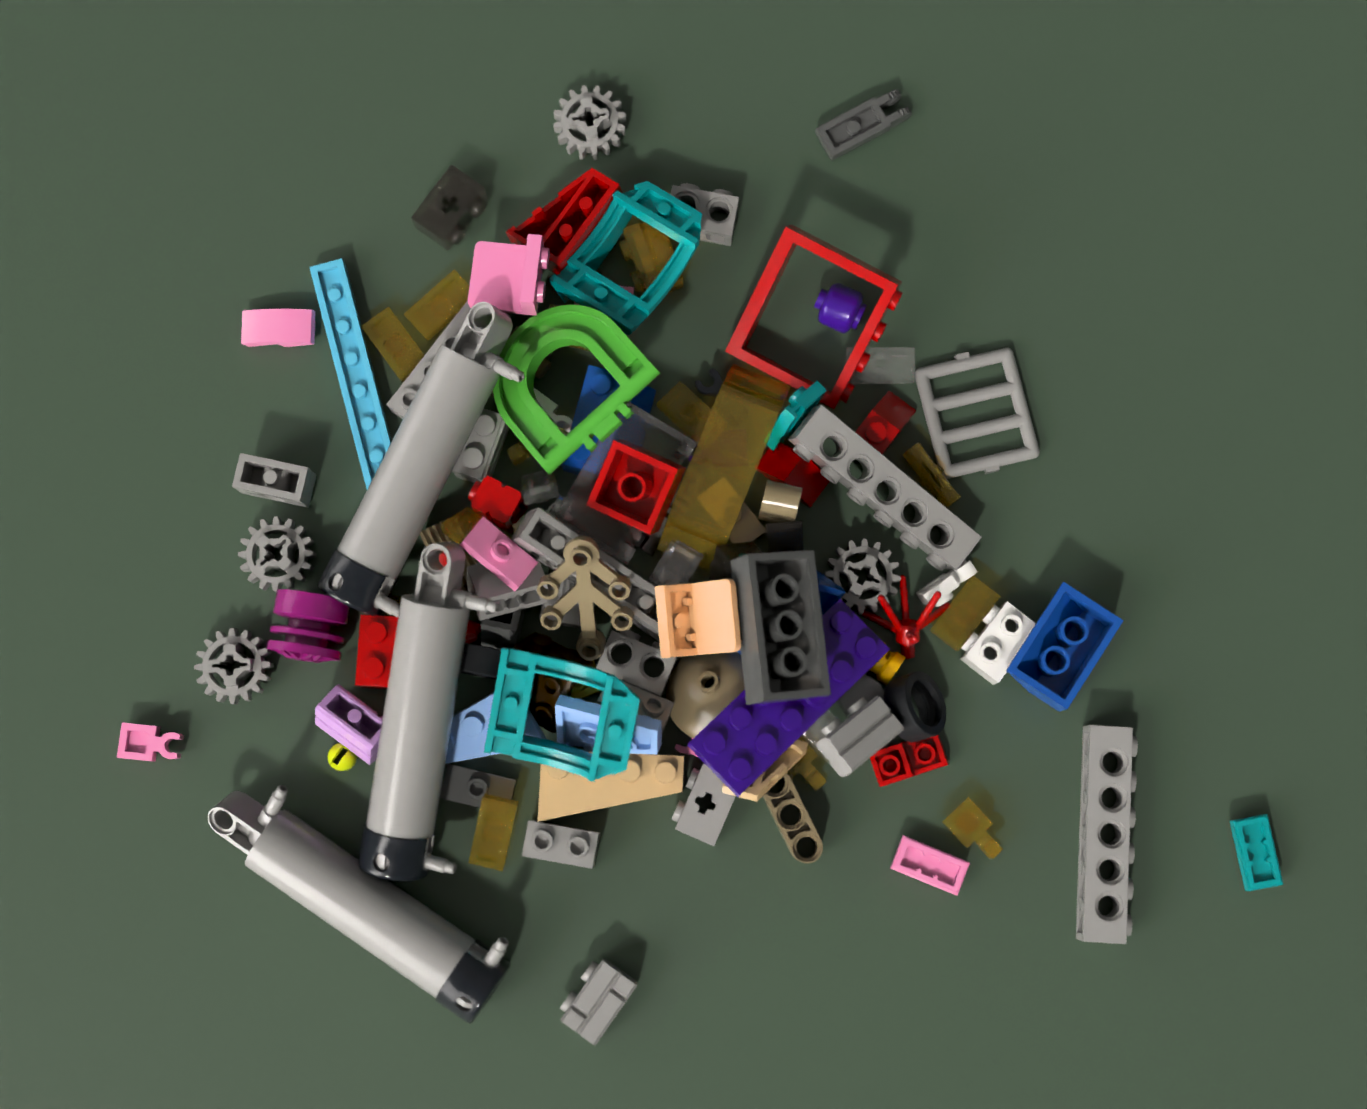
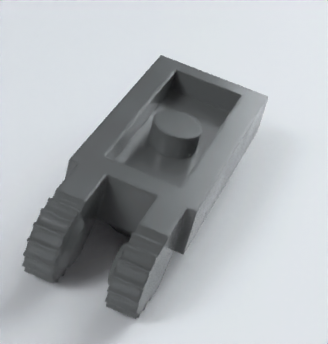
M898 89L890 91L877 99L874 97L816 128L815 134L831 161L909 119L912 115L909 107L901 108L887 117L883 112L884 109L894 105L901 99L902 96Z

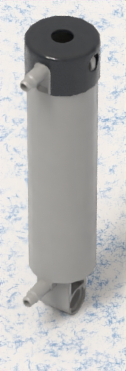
M488 302L475 304L465 318L451 348L440 345L340 545L334 550L318 582V587L321 591L355 610L372 616H379L382 611H385L390 615L399 617L400 606L389 597L500 375L517 382H521L524 379L522 371L499 357L511 334L513 325L511 317Z
M455 542L433 543L422 551L415 594H405L401 597L367 820L363 828L358 860L359 866L363 871L378 878L395 881H415L425 878L430 870L453 874L457 869L455 862L432 854L436 836L434 832L466 632L470 609L486 613L488 611L496 613L500 605L497 601L490 600V598L472 595L471 592L461 590L465 553L463 548ZM441 550H443L447 556V564L445 567H443L439 561V554Z
M279 785L272 793L268 803L264 806L246 793L233 791L209 811L207 818L210 827L221 837L247 854L245 860L246 867L432 995L438 1003L467 1023H472L478 1017L509 971L511 963L503 957L508 946L506 938H498L496 943L490 948L480 940L473 939L390 880L378 878L363 871L359 866L358 858L287 809L280 810L288 792L286 786Z

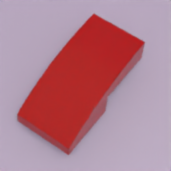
M939 734L916 742L905 741L881 749L870 757L879 787L949 765Z

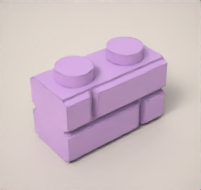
M336 685L315 708V725L367 764L371 765L377 757L383 717H378L376 711L341 685Z

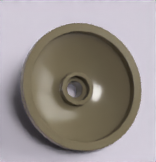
M738 652L683 656L675 665L667 683L666 699L674 702L670 714L672 720L689 737L694 738L745 690L741 655ZM715 679L713 686L705 688L708 680Z

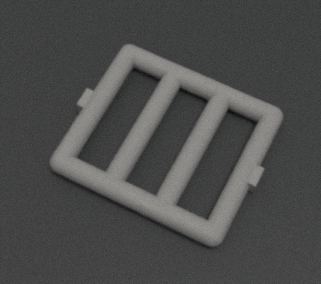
M1005 347L971 356L969 352L955 355L954 360L920 367L915 370L914 377L942 478L950 479L979 471H984L985 474L999 471L1001 466L1034 459L1039 456L1040 449L1015 356L1011 348ZM1002 362L1007 382L934 399L929 379ZM1011 395L1015 410L1014 415L943 431L938 414L939 411ZM1019 427L1024 447L951 464L947 444Z

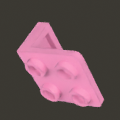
M528 234L527 245L486 241L477 242L474 249L468 294L469 307L472 308L479 302H488L505 313L537 316L538 303H543L545 298L546 283L541 281L543 269H548L550 249L544 247L542 235Z

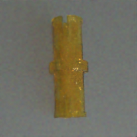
M918 442L902 456L906 458L921 478L919 483L922 487L927 486L934 497L948 508L959 500L961 495L956 492L944 476L943 472L945 470L941 465L937 466L921 446L922 444ZM922 464L925 465V467L928 469L931 475L927 472V470L924 468Z

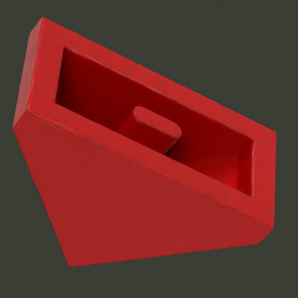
M782 443L774 451L769 448L754 468L772 481L801 487L800 502L811 508L830 482L820 473V469L812 460L810 462L803 460L793 451V448Z

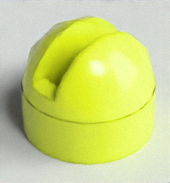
M337 743L330 748L327 759L333 769L347 771L356 764L357 755L341 743ZM345 748L347 750L346 754L338 765L335 764L334 760L342 749Z

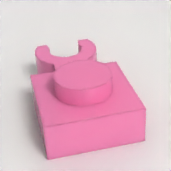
M122 723L117 758L156 762L157 752H159L167 759H179L181 754L171 752L168 745L173 739L183 740L184 735L168 732L159 737V726Z

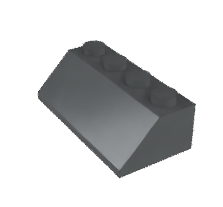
M814 550L746 554L731 560L732 579L736 584L741 638L740 651L746 705L831 695Z

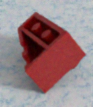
M591 168L558 192L557 198L543 208L539 206L531 212L532 216L516 228L512 226L505 233L511 243L514 242L516 245H527L528 234L542 235L544 247L550 249L548 270L558 275L568 265L567 260L577 251L597 226L611 204L613 194L617 190L623 193L617 182Z

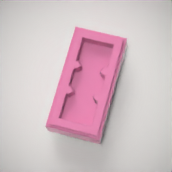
M485 517L478 521L460 543V546L513 591L520 587L538 564L533 557Z
M902 835L890 869L958 896L970 862Z

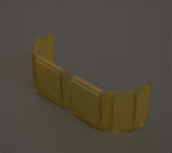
M732 364L714 402L672 505L657 548L658 552L712 574L718 572L730 534L784 402L788 399L791 386Z

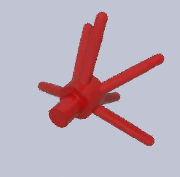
M901 575L902 620L897 618L884 595H879L878 601L891 622L865 609L862 616L896 633V642L901 644V654L906 657L905 659H911L915 657V644L920 641V630L950 609L951 604L947 602L932 612L941 597V592L936 591L918 620L910 619L906 576Z

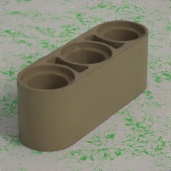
M767 480L758 519L792 527L796 518L802 488Z
M786 773L782 777L784 781L782 790L778 793L768 791L762 797L794 859L801 863H813L822 854V840L790 776ZM789 804L796 806L800 813L798 821L793 825L784 824L780 817L782 808ZM802 837H810L815 842V851L809 857H802L797 852L796 845Z

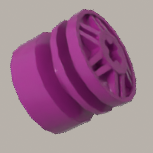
M278 589L273 613L288 618L287 625L270 626L269 632L284 635L285 639L284 641L268 640L266 649L275 651L285 656V658L306 662L341 661L342 652L328 649L327 644H344L345 638L330 633V627L347 625L350 607L327 595Z

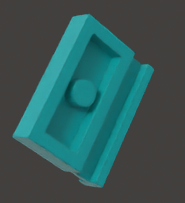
M818 381L813 383L808 389L801 386L789 398L788 402L790 404L779 414L777 421L763 442L774 451L781 441H786L794 433L812 408L818 405L827 390Z

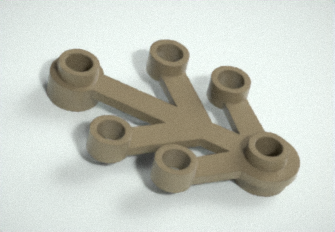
M578 536L566 544L563 552L565 560L551 574L544 575L539 580L537 586L538 595L543 599L551 600L558 595L560 584L576 571L577 583L555 604L543 609L540 623L545 629H558L562 623L563 616L579 602L581 633L578 636L576 650L583 659L592 661L602 656L606 645L604 634L596 629L594 603L612 617L611 624L615 629L626 631L632 626L634 613L630 608L621 606L615 600L628 598L632 584L629 578L617 574L600 560L599 547L592 538ZM583 553L587 558L579 557L576 554ZM591 572L609 585V595L592 582ZM549 584L553 586L554 589L547 590L546 588H544L543 585ZM615 585H622V586H624L626 589L620 591V590H617L614 586H615ZM553 615L557 620H550L546 616ZM625 616L628 620L621 621L617 617ZM586 646H592V647L595 648V649H590V648H587Z

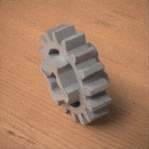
M582 85L581 94L577 95L571 89L569 91V101L560 98L559 104L562 110H554V119L558 122L553 123L555 133H560L557 136L558 143L560 145L568 143L566 147L568 154L578 150L580 159L583 160L586 153H591L593 159L597 160L599 151H603L608 156L610 155L609 145L620 146V139L617 135L621 136L626 133L625 126L622 125V123L626 122L625 112H619L622 109L620 100L612 102L613 95L610 90L603 96L600 94V86L596 85L593 92H588L586 85ZM592 119L593 125L587 126L586 120ZM604 132H608L603 138L600 139ZM579 136L580 138H582V139L585 140V141H581V140H579V139H577V138H575V137Z
M274 516L272 525L266 520L261 519V529L256 530L251 526L248 528L252 535L250 540L241 538L240 542L247 546L246 551L238 552V556L246 559L247 562L241 565L240 569L244 572L251 571L252 573L247 580L253 584L260 580L259 588L266 591L271 584L273 591L276 593L278 589H282L283 584L288 589L294 590L293 581L298 579L301 582H305L306 578L302 574L303 571H313L314 569L308 563V559L316 557L314 551L308 550V547L314 543V540L310 537L303 538L307 531L303 526H299L294 530L295 521L288 518L284 525L282 519L278 516ZM273 533H287L286 535L283 534L280 538L268 537V535ZM259 546V559L256 561V550ZM276 548L280 550V554L283 556L279 561L274 559L275 556L272 553ZM299 548V558L296 564L295 551ZM275 571H285L287 573L280 577L268 576L269 574L272 575Z
M865 538L862 539L860 547H856L852 540L847 543L848 551L838 547L835 552L839 559L829 558L827 562L833 568V571H826L824 573L827 578L832 579L841 588L839 574L846 578L849 590L842 596L841 600L846 602L845 604L849 608L856 606L858 615L863 614L865 607H868L872 614L876 613L879 595H884L887 602L890 603L886 594L895 596L898 590L891 585L901 580V576L892 573L899 566V563H889L888 561L892 552L890 550L883 554L879 552L880 542H877L872 548L868 547V542ZM854 555H865L862 561L856 563L845 561ZM877 561L884 570L885 579L878 574L875 566ZM864 569L868 572L866 577L871 581H865L861 585L857 583L858 576L853 573H859ZM869 590L879 593L870 599H859L862 593Z
M235 628L229 629L228 636L221 631H217V641L215 642L205 639L204 643L208 647L207 651H197L196 653L200 658H203V662L194 665V669L203 672V675L196 680L197 683L208 684L204 693L211 696L217 692L216 701L224 703L229 696L230 704L238 705L240 696L247 702L252 701V691L262 694L264 690L260 685L261 681H271V677L265 674V669L274 667L273 663L265 661V657L271 651L266 648H259L264 640L260 637L251 640L252 632L244 630L239 637L238 629ZM242 644L252 651L255 659L248 658L244 654ZM223 648V652L220 654V656L217 659H214L216 654ZM234 661L247 665L240 666V668L234 669L233 672L221 668L234 664ZM251 673H254L252 679L244 686V681ZM213 674H219L224 679L226 688L222 687L215 680Z

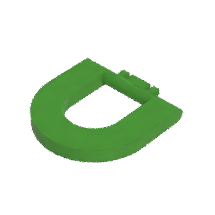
M560 305L538 313L537 316H532L513 332L505 343L499 357L522 371L524 379L521 382H517L500 375L493 389V394L502 419L548 474H551L583 444L591 452L596 449L598 445L593 441V436H596L603 442L623 424L617 417L618 413L621 412L626 419L631 417L634 413L626 404L652 382L660 372L607 315L588 306ZM573 345L581 346L591 351L619 383L620 387L566 435L537 401L534 393V377L541 362L551 352L561 347Z

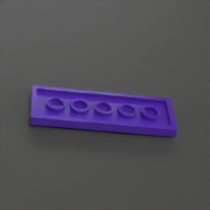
M841 599L822 615L831 695L746 705L744 690L688 743L687 746L737 797L757 780L890 650Z

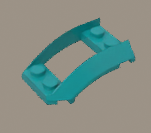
M649 181L635 184L634 190L624 193L617 190L613 194V200L597 226L577 251L567 260L568 265L557 276L553 274L550 278V283L564 303L571 299L579 305L594 308L611 318L626 335H630L665 298L692 258L700 242L702 213ZM633 215L679 243L663 270L640 298L596 272L617 243Z
M503 647L484 753L491 754V752L510 755L515 759L555 767L585 777L587 781L592 782L610 774L615 775L627 770L640 698L613 674L560 658ZM535 673L573 681L604 691L592 753L555 741L524 735Z

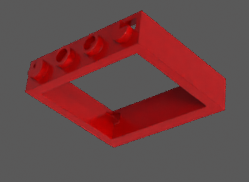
M791 224L785 227L725 352L797 390L801 386L808 389L814 383L747 348L796 246L799 245L884 289L832 392L827 390L820 402L835 409L841 401L847 403L856 386L850 383L856 371L862 373L869 362L871 354L866 351L872 340L878 343L884 333L887 324L882 320L888 309L894 312L900 302L899 300L903 292L898 289L902 281Z

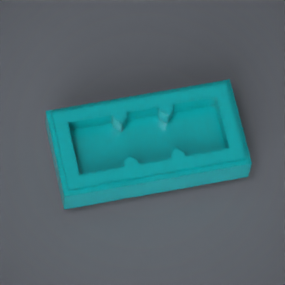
M1260 814L1229 820L1245 891L1284 885L1268 815Z

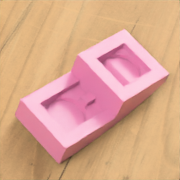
M257 309L242 311L241 344L248 347L274 344L284 347L314 345L316 311L310 309Z

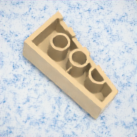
M630 754L626 771L615 775H607L596 779L595 782L587 781V778L541 764L538 821L683 792L684 756Z

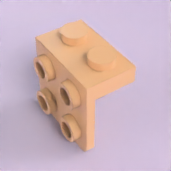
M733 579L655 586L661 658L737 652L740 650L741 638L736 584Z

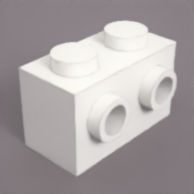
M1008 601L1002 604L1000 608L994 604L982 619L986 624L979 635L973 632L961 646L965 653L960 660L992 685L999 683L1007 673L1006 669L1036 624Z

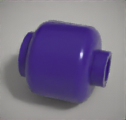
M834 283L828 291L822 288L814 305V308L819 309L818 321L840 333H847L851 328L856 330L867 307L863 303L862 293L841 283Z

